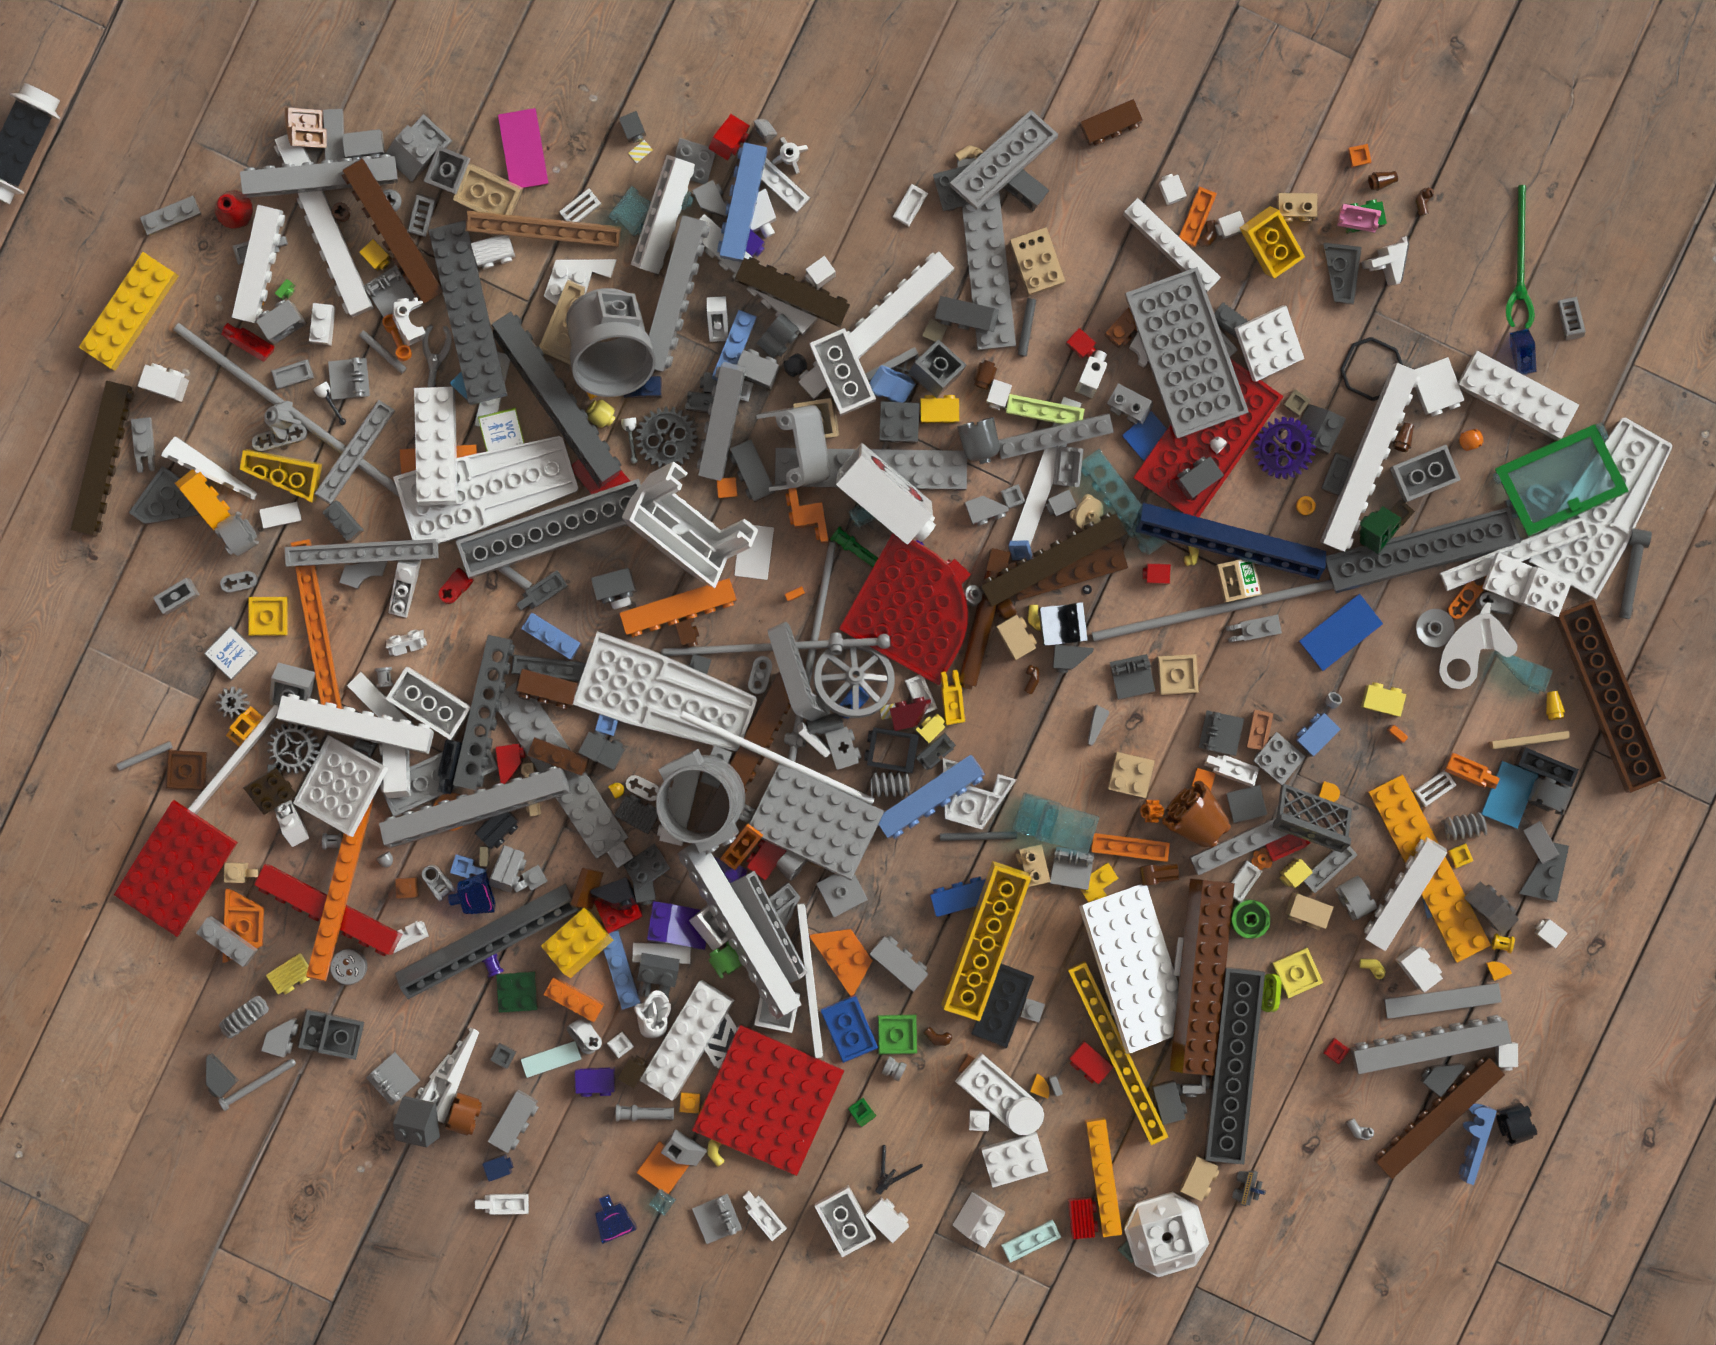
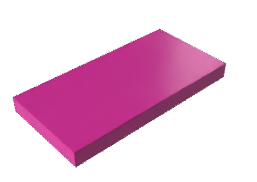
M536 108L498 114L509 181L523 189L549 184Z

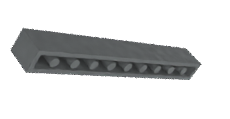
M564 884L396 972L395 975L400 989L406 998L410 999L578 911V907L571 905L572 893L567 885Z

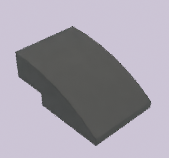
M305 1008L297 1046L298 1048L317 1051L318 1053L356 1060L364 1022Z

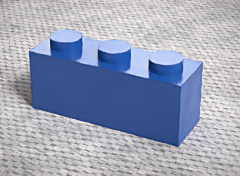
M981 876L970 879L971 883L963 885L961 881L951 884L952 888L945 890L944 887L933 889L934 893L930 894L936 917L976 906L986 879H981Z

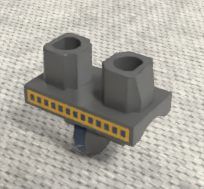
M1258 1171L1238 1172L1237 1181L1245 1183L1244 1190L1235 1188L1232 1198L1241 1202L1240 1205L1250 1206L1252 1196L1253 1200L1258 1201L1260 1194H1266V1190L1261 1189L1263 1182L1257 1180Z

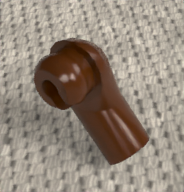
M1432 188L1422 189L1415 199L1419 216L1429 214L1426 204L1434 195Z
M928 1027L923 1032L934 1045L947 1046L952 1041V1035L948 1032L936 1034L931 1027Z

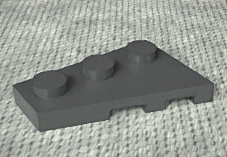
M1323 243L1335 303L1354 305L1362 247Z
M1554 843L1560 855L1545 864H1542L1540 859H1538L1537 864L1518 893L1557 902L1569 846Z

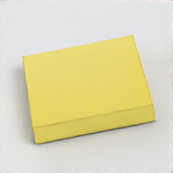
M1304 948L1272 963L1276 974L1281 979L1287 998H1291L1323 983L1308 948Z

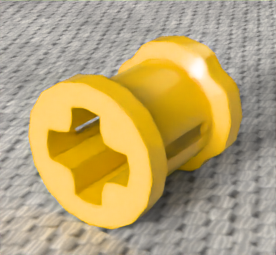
M1494 933L1491 949L1505 950L1511 954L1514 948L1515 937L1511 936L1508 938Z

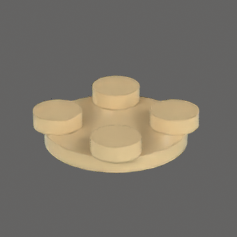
M1086 494L1078 507L1071 511L1070 518L1075 521L1079 528L1084 530V525L1092 521L1096 524L1101 520L1100 517L1103 516L1104 510L1103 505L1098 499L1093 498L1092 495Z

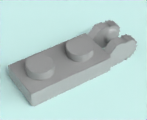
M150 417L131 419L138 473L143 472L142 457H148V468L150 471H155L152 419Z
M1278 615L1226 626V631H1233L1241 628L1242 636H1232L1228 638L1229 642L1246 641L1282 633Z

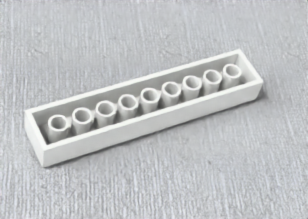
M1399 363L1392 365L1342 491L1338 496L1320 540L1321 543L1344 552L1346 549H1350L1353 538H1351L1352 533L1357 531L1360 526L1359 516L1361 513H1365L1368 506L1366 499L1368 495H1372L1376 485L1373 482L1376 477L1379 478L1383 467L1380 465L1384 459H1387L1390 453L1388 446L1391 441L1394 442L1398 431L1395 430L1397 424H1401L1404 419V407L1411 402L1413 396L1410 394L1411 390L1417 387L1420 380L1418 376L1419 371Z

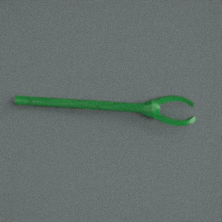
M1518 185L1517 283L1506 305V319L1511 327H1515L1511 316L1512 307L1516 300H1524L1529 312V319L1524 328L1529 329L1534 322L1535 312L1524 283L1526 185Z

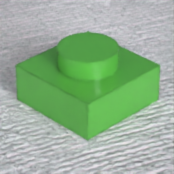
M286 279L275 294L282 300H285V298L289 299L295 291L293 289L295 285Z

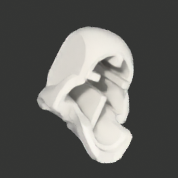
M661 991L651 992L643 1003L637 1004L634 1007L640 1032L646 1038L661 1037L667 1030V1017L671 1010V1004L667 996Z

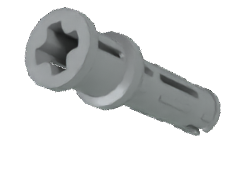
M616 1104V1122H619V1120L635 1122L637 1119L674 1120V1108H642L636 1105L620 1106Z

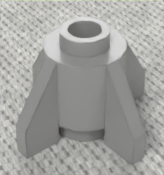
M283 401L268 408L265 412V423L279 439L285 440L287 430L284 429L291 427L292 423L301 425V421L293 419V416L290 414L293 402Z

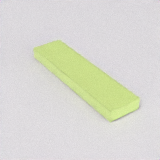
M1009 394L1006 413L1065 424L1082 420L1085 409Z

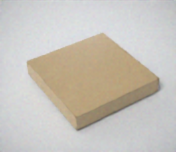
M1196 654L1157 657L1160 695L1199 692Z

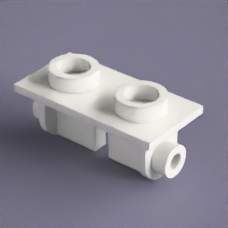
M412 630L406 635H394L389 640H386V648H388L390 656L394 655V657L407 653L406 646L408 645L411 652L423 649L427 645V641L424 638V630Z
M415 921V923L405 927L406 931L398 930L403 935L394 953L428 937L425 923Z

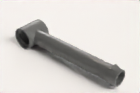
M1632 528L1633 532L1628 542V545H1632L1619 613L1620 618H1631L1643 550L1650 545L1651 531Z

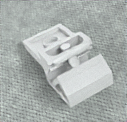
M1496 553L1482 589L1512 600L1522 606L1533 607L1542 613L1559 617L1572 581L1539 567H1532L1503 554Z

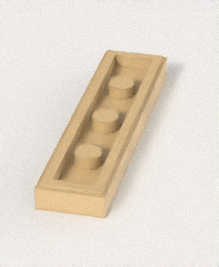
M1569 731L1489 741L1491 749L1563 740L1570 737Z

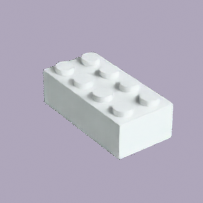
M845 328L809 343L840 416L876 401Z
M405 667L386 697L387 701L424 724L429 725L432 729L450 740H454L468 718L471 709L469 704L410 667Z

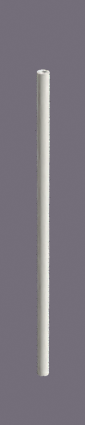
M684 711L681 713L680 718L786 767L800 771L870 805L874 802L875 798L691 714Z

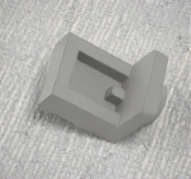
M1200 1074V1084H1181L1182 1093H1186V1097H1197V1094H1206V1089H1209V1077Z

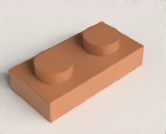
M1254 710L1246 747L1257 750L1264 748L1268 743L1274 713Z

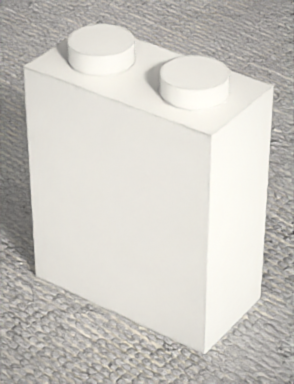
M1448 357L1415 369L1419 371L1418 376L1420 377L1415 389L1425 415L1431 414L1433 417L1443 413L1442 409L1449 407L1452 410L1461 406L1460 402L1464 401Z

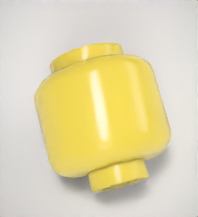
M602 399L594 400L586 410L588 420L599 428H603L606 425L609 427L615 420L613 416L614 408Z

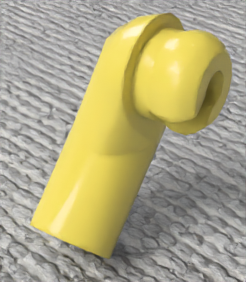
M1029 605L1028 622L1033 628L1041 631L1038 605Z
M711 1139L708 1142L707 1155L719 1167L725 1161L718 1153L719 1146L722 1143Z

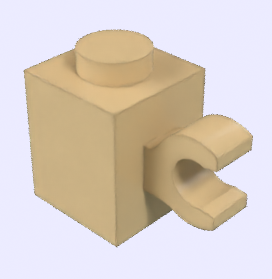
M225 863L224 882L245 883L248 881V877H258L260 869H248V863Z

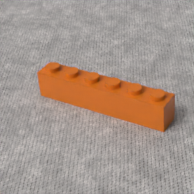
M728 578L718 581L715 588L708 585L620 612L626 635L631 634L632 637L642 635V631L646 629L652 632L661 629L660 625L665 623L671 626L679 623L678 619L684 617L688 620L698 617L697 613L703 611L705 614L715 612V608L723 606V609L734 606L733 602L737 601L731 580Z

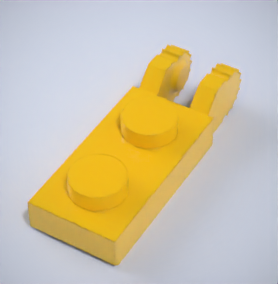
M957 670L952 671L954 685L948 686L946 672H941V691L946 725L965 722L962 687Z

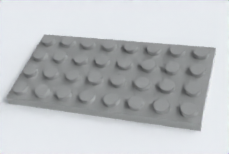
M1198 267L1124 293L1176 439L1249 412Z

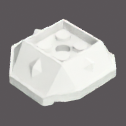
M1173 1191L1136 1202L1124 1226L1135 1266L1157 1277L1196 1266L1209 1245L1198 1206ZM1166 1232L1172 1234L1171 1239L1168 1241L1162 1240V1235Z

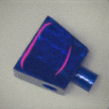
M487 872L458 882L457 893L448 895L450 906L461 904L464 914L494 913L496 901L492 888L489 885Z
M609 1194L599 1198L603 1209L596 1211L595 1216L602 1244L637 1229L636 1223L622 1201L613 1204Z

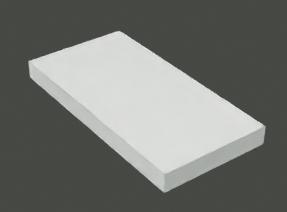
M981 1052L955 1080L958 1085L1008 1128L1010 1127L1007 1125L1006 1114L1008 1108H1011L1013 1102L1023 1097L1034 1099Z

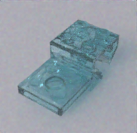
M1024 792L1012 828L1024 835L1035 836L1037 840L1088 854L1100 817Z

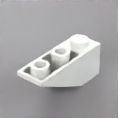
M421 559L398 561L388 613L407 618L419 575Z

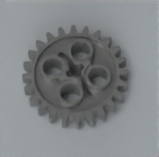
M665 406L664 412H661L658 407L657 414L650 411L651 417L644 416L646 422H639L643 428L636 430L641 434V436L636 437V440L641 441L637 447H643L640 454H647L645 460L647 461L651 458V465L658 462V467L661 468L663 464L666 466L671 462L676 463L678 461L683 465L682 459L690 460L687 454L695 453L691 447L697 446L693 442L694 439L698 438L697 435H693L697 428L690 427L694 422H687L689 415L687 414L682 417V410L675 413V407H673L671 412H669L667 406ZM661 420L668 421V427L664 430L658 428V423ZM676 423V426L670 433L671 441L667 440L661 453H658V449L664 442L663 434L667 435L672 424ZM683 429L685 436L682 439H677L675 437L676 430ZM651 437L659 438L657 446L652 447L649 445ZM668 446L676 448L674 455L669 456L665 453Z

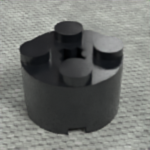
M1518 1102L1496 1110L1499 1113L1496 1116L1502 1137L1507 1136L1508 1141L1505 1142L1509 1146L1528 1141L1537 1135V1129L1530 1119L1532 1114L1528 1106L1524 1107L1522 1103Z

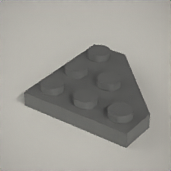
M164 466L160 468L129 511L130 514L144 524L200 515L175 485V482L180 477Z

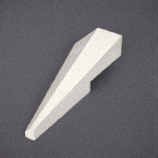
M174 437L162 452L161 456L190 470L193 469L197 473L201 472L205 477L255 500L258 494L177 437Z
M469 1028L470 1033L463 1041L459 1040L456 1044L458 1046L452 1055L448 1054L429 1076L431 1079L424 1088L420 1087L417 1091L419 1094L416 1096V1099L436 1103L438 1122L443 1124L479 1034L473 1028Z

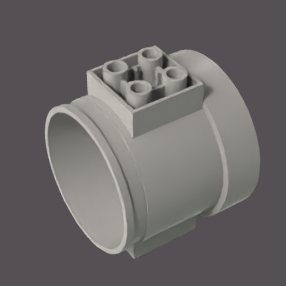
M603 288L590 291L572 303L567 312L566 324L571 344L570 363L576 383L586 392L602 397L622 396L643 386L654 372L656 359L651 339L645 332L640 307L636 301L635 294L613 288ZM620 337L608 342H598L607 338Z
M696 749L658 769L664 782L657 795V814L662 826L669 834L678 840L695 843L699 853L705 851L706 854L715 851L719 844L722 843L725 846L736 839L739 830L735 823L740 818L744 809L745 789L739 774L730 764L714 756L701 755L699 749ZM687 770H700L713 775L722 783L729 797V814L721 828L707 833L693 832L681 826L674 819L668 806V790L673 778L678 773Z

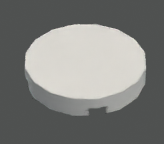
M1023 1097L1014 1101L1006 1114L1007 1125L1018 1135L1034 1133L1039 1129L1044 1119L1043 1108L1030 1097Z

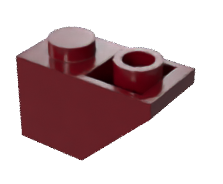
M923 696L914 698L913 703L906 704V701L895 703V707L890 708L894 730L898 731L917 726L930 706L931 699L924 700Z

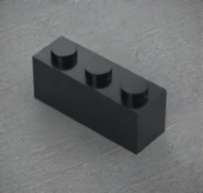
M1521 747L1514 764L1569 787L1573 786L1579 771L1577 768L1526 747Z

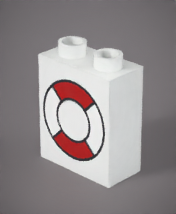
M863 443L858 446L837 471L836 485L907 545L914 537L920 542L924 541L936 526L933 523L935 517L933 516L932 501Z

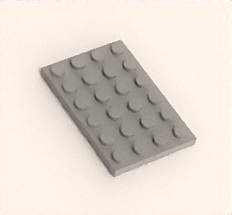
M779 763L749 825L763 834L761 839L851 881L884 811Z

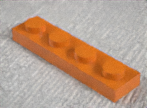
M1093 833L1091 852L1168 862L1170 843Z

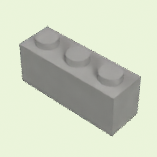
M212 916L207 917L196 932V934L242 967L247 966L258 951L257 948Z
M884 935L871 950L870 955L914 992L928 975L927 967L922 962L918 961L916 963L911 959L913 955L907 949L901 950L897 947L898 942L893 937L889 936L887 938Z
M518 1089L488 1142L506 1153L510 1149L515 1150L520 1141L517 1137L520 1132L524 1134L529 1126V1123H527L529 1116L534 1117L539 1108L536 1106L538 1100Z

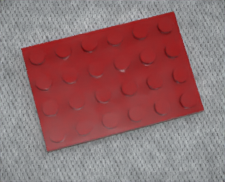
M173 800L117 888L114 896L174 936L179 937L238 842Z

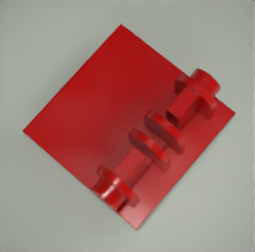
M599 901L594 902L608 934L643 917L637 904L628 910H616Z

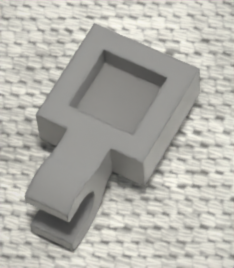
M538 864L523 873L524 880L520 881L516 888H513L516 893L527 886L532 891L548 880Z

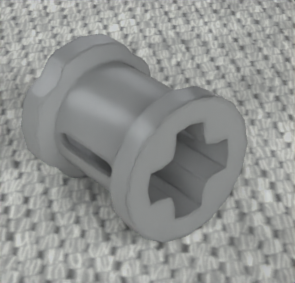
M392 667L375 668L378 677L376 687L394 686L391 682L390 673Z
M323 833L322 849L339 848L340 850L343 833H339V835Z

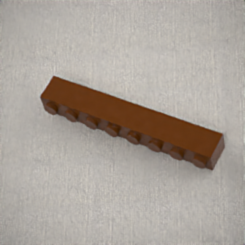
M363 157L343 169L344 174L341 175L347 185H352L354 189L352 194L357 202L361 200L364 208L362 210L366 217H371L375 224L372 227L377 235L381 234L385 239L382 242L388 252L392 251L395 257L392 259L397 268L402 267L405 272L402 275L408 285L412 284L415 289L413 291L414 296L418 298V301L422 300L423 303H426L443 293L442 287Z
M1489 1057L1479 1058L1474 1063L1475 1067L1471 1071H1465L1460 1076L1461 1080L1457 1084L1452 1083L1443 1097L1438 1096L1432 1102L1433 1106L1430 1109H1424L1418 1115L1419 1119L1406 1125L1403 1129L1405 1132L1400 1136L1396 1135L1393 1137L1386 1149L1382 1148L1376 1153L1374 1161L1391 1179L1398 1175L1505 1076Z

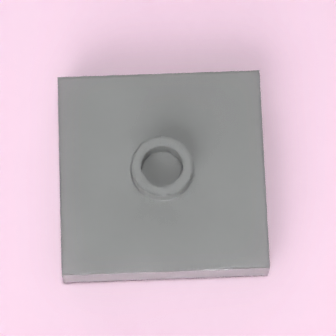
M835 873L816 883L833 917L868 900L855 874L851 881Z

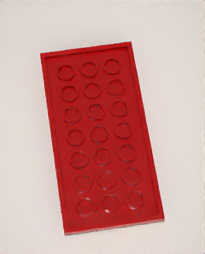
M1231 358L1230 360L1249 412L1177 439L1170 424L1133 477V479L1184 514L1200 517L1284 397L1262 380L1252 381L1250 372ZM1215 437H1221L1227 442L1218 454L1210 446L1211 440ZM1211 456L1224 476L1188 500L1175 482L1178 479L1177 475L1184 469L1189 468L1191 470L1194 468L1192 464L1201 457L1208 458Z

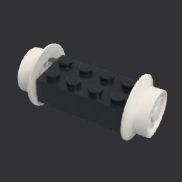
M24 83L20 93H10V96L16 99L0 132V200L7 204L11 203L15 194L25 193L16 187H19L51 119L60 120V117L55 112L60 100Z

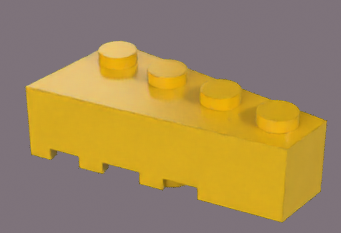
M248 449L243 450L240 470L287 490L296 496H300L311 503L316 501L317 496L315 492L319 487L321 463Z

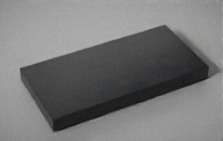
M1001 963L981 1020H976L971 1034L1007 1048L1034 976Z

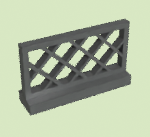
M1282 784L1277 818L1273 822V828L1342 853L1351 845L1349 830L1352 809ZM1286 792L1291 793L1295 799L1289 801ZM1302 799H1308L1312 806L1307 808ZM1297 802L1302 811L1297 813L1292 804ZM1319 805L1326 806L1329 812L1324 814ZM1285 807H1288L1292 816L1283 813ZM1314 808L1320 817L1315 819L1309 810ZM1336 811L1345 813V819L1341 820ZM1305 813L1310 822L1303 821L1300 815ZM1332 815L1337 823L1331 825L1327 816ZM1322 819L1327 828L1320 827L1317 821ZM1339 826L1343 831V835L1337 833L1334 828Z

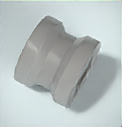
M745 804L739 819L750 824L756 809Z

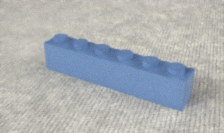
M744 143L743 148H739L738 159H740L739 166H735L733 175L736 178L735 185H731L729 196H732L731 204L727 203L725 215H728L727 223L723 222L721 233L724 234L723 241H719L717 248L720 258L742 262L744 259L766 160L767 147Z
M969 755L884 812L879 826L887 838L893 837L896 839L903 834L902 830L908 826L911 829L919 824L918 820L923 816L927 818L934 814V809L938 806L944 807L951 802L950 798L957 795L959 797L967 791L966 788L971 784L975 786L982 782V777L985 776V773L974 756Z

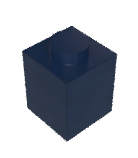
M506 1154L482 1163L489 1182L511 1174L512 1168H514L511 1158H507Z

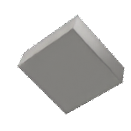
M1019 484L1000 491L1008 509L1025 503Z
M1056 1075L1049 1076L1048 1079L1055 1096L1062 1095L1063 1093Z

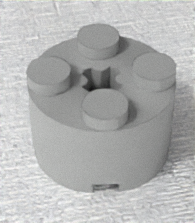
M238 511L218 523L217 528L214 530L220 539L223 538L226 543L225 549L230 555L234 553L240 556L259 544V541H255L257 537L256 532L247 519L242 520L240 518L242 514Z
M1358 875L1335 888L1339 901L1343 907L1346 906L1352 921L1358 920L1377 909L1374 899L1370 900V891Z

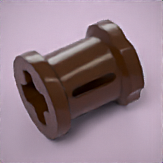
M338 202L332 207L333 216L340 222L348 221L352 215L350 208L345 203ZM341 208L345 210V212H343V216L337 214L340 212Z

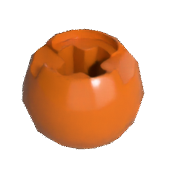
M1477 429L1461 433L1459 437V444L1466 451L1479 448L1484 442L1481 431Z

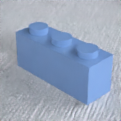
M534 613L530 614L522 627L524 631L570 660L574 658L582 643Z

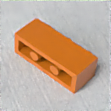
M555 976L543 994L592 1022L596 1021L605 1005Z

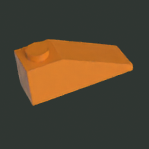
M747 824L736 836V839L731 842L720 860L736 870L762 838L763 834Z

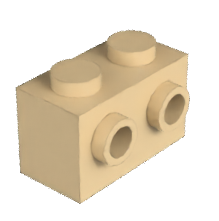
M1279 193L1277 195V209L1282 214L1285 222H1293V219H1301L1300 222H1312V219L1317 217V193Z
M1195 1154L1179 1190L1200 1201L1203 1198H1207L1211 1191L1209 1185L1212 1180H1216L1219 1174L1217 1164L1206 1161Z

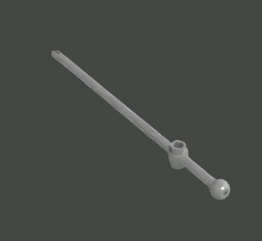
M831 633L829 640L796 642L798 649L829 648L831 654L839 655L842 653L843 647L878 645L880 648L886 649L890 646V636L880 634L878 638L843 639L841 633ZM771 643L664 648L661 650V654L663 656L756 652L773 651Z

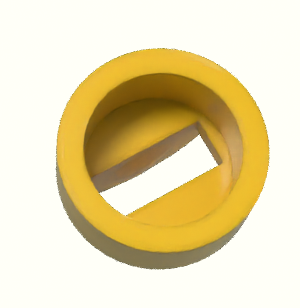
M616 782L608 786L615 799L623 795L624 787L621 783Z

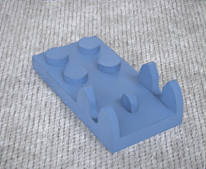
M1473 1104L1469 1108L1472 1114L1477 1115L1474 1117V1122H1463V1127L1472 1133L1473 1137L1470 1145H1467L1464 1156H1466L1465 1163H1462L1459 1168V1175H1461L1460 1179L1472 1185L1475 1183L1497 1112L1493 1108L1482 1104Z

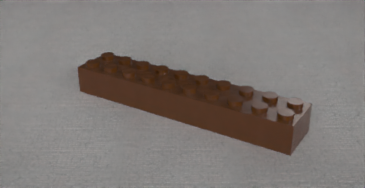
M1589 600L1561 611L1559 617H1555L1625 792L1632 793L1666 779L1595 601Z
M1190 878L1170 1071L1186 1074L1215 1075L1235 883Z

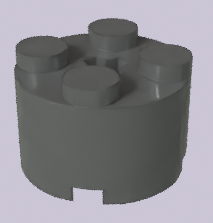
M1538 777L1534 782L1527 801L1549 812V810L1553 811L1554 809L1556 810L1555 814L1564 815L1573 789L1566 785H1556V781L1551 778Z

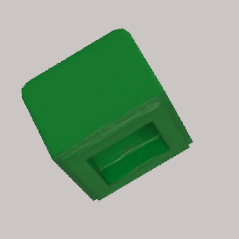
M861 1098L848 1108L861 1127L877 1116L864 1098Z

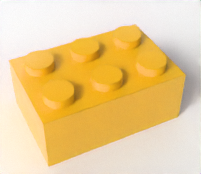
M1269 206L1239 227L1264 273L1274 279L1305 258L1282 214L1274 207Z
M583 908L544 942L541 947L562 973L572 978L614 940L594 915Z

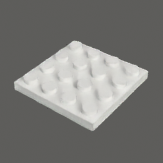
M328 735L293 804L353 837L388 768Z

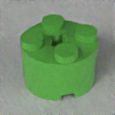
M1245 899L1234 905L1231 915V927L1237 934L1244 938L1252 939L1266 933L1270 926V914L1265 905L1253 899ZM1247 915H1250V916H1251V915H1254V916L1252 917V919L1254 920L1253 923H1251V922H1247V923H1246V921H1247L1246 916H1247Z
M729 941L725 943L726 947L720 950L717 948L709 954L711 958L708 961L720 979L724 978L723 974L725 972L729 975L743 966L739 961L737 952L730 946Z

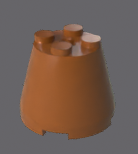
M1196 781L1193 787L1188 790L1184 788L1171 801L1166 809L1168 814L1166 818L1162 819V823L1169 830L1202 847L1209 846L1213 848L1217 845L1221 835L1230 830L1231 825L1209 787L1202 781Z

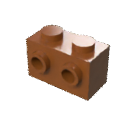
M1129 307L1104 334L1117 348L1121 344L1125 346L1132 339L1130 334L1134 330L1138 332Z

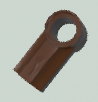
M1177 864L1140 866L1142 886L1179 880Z

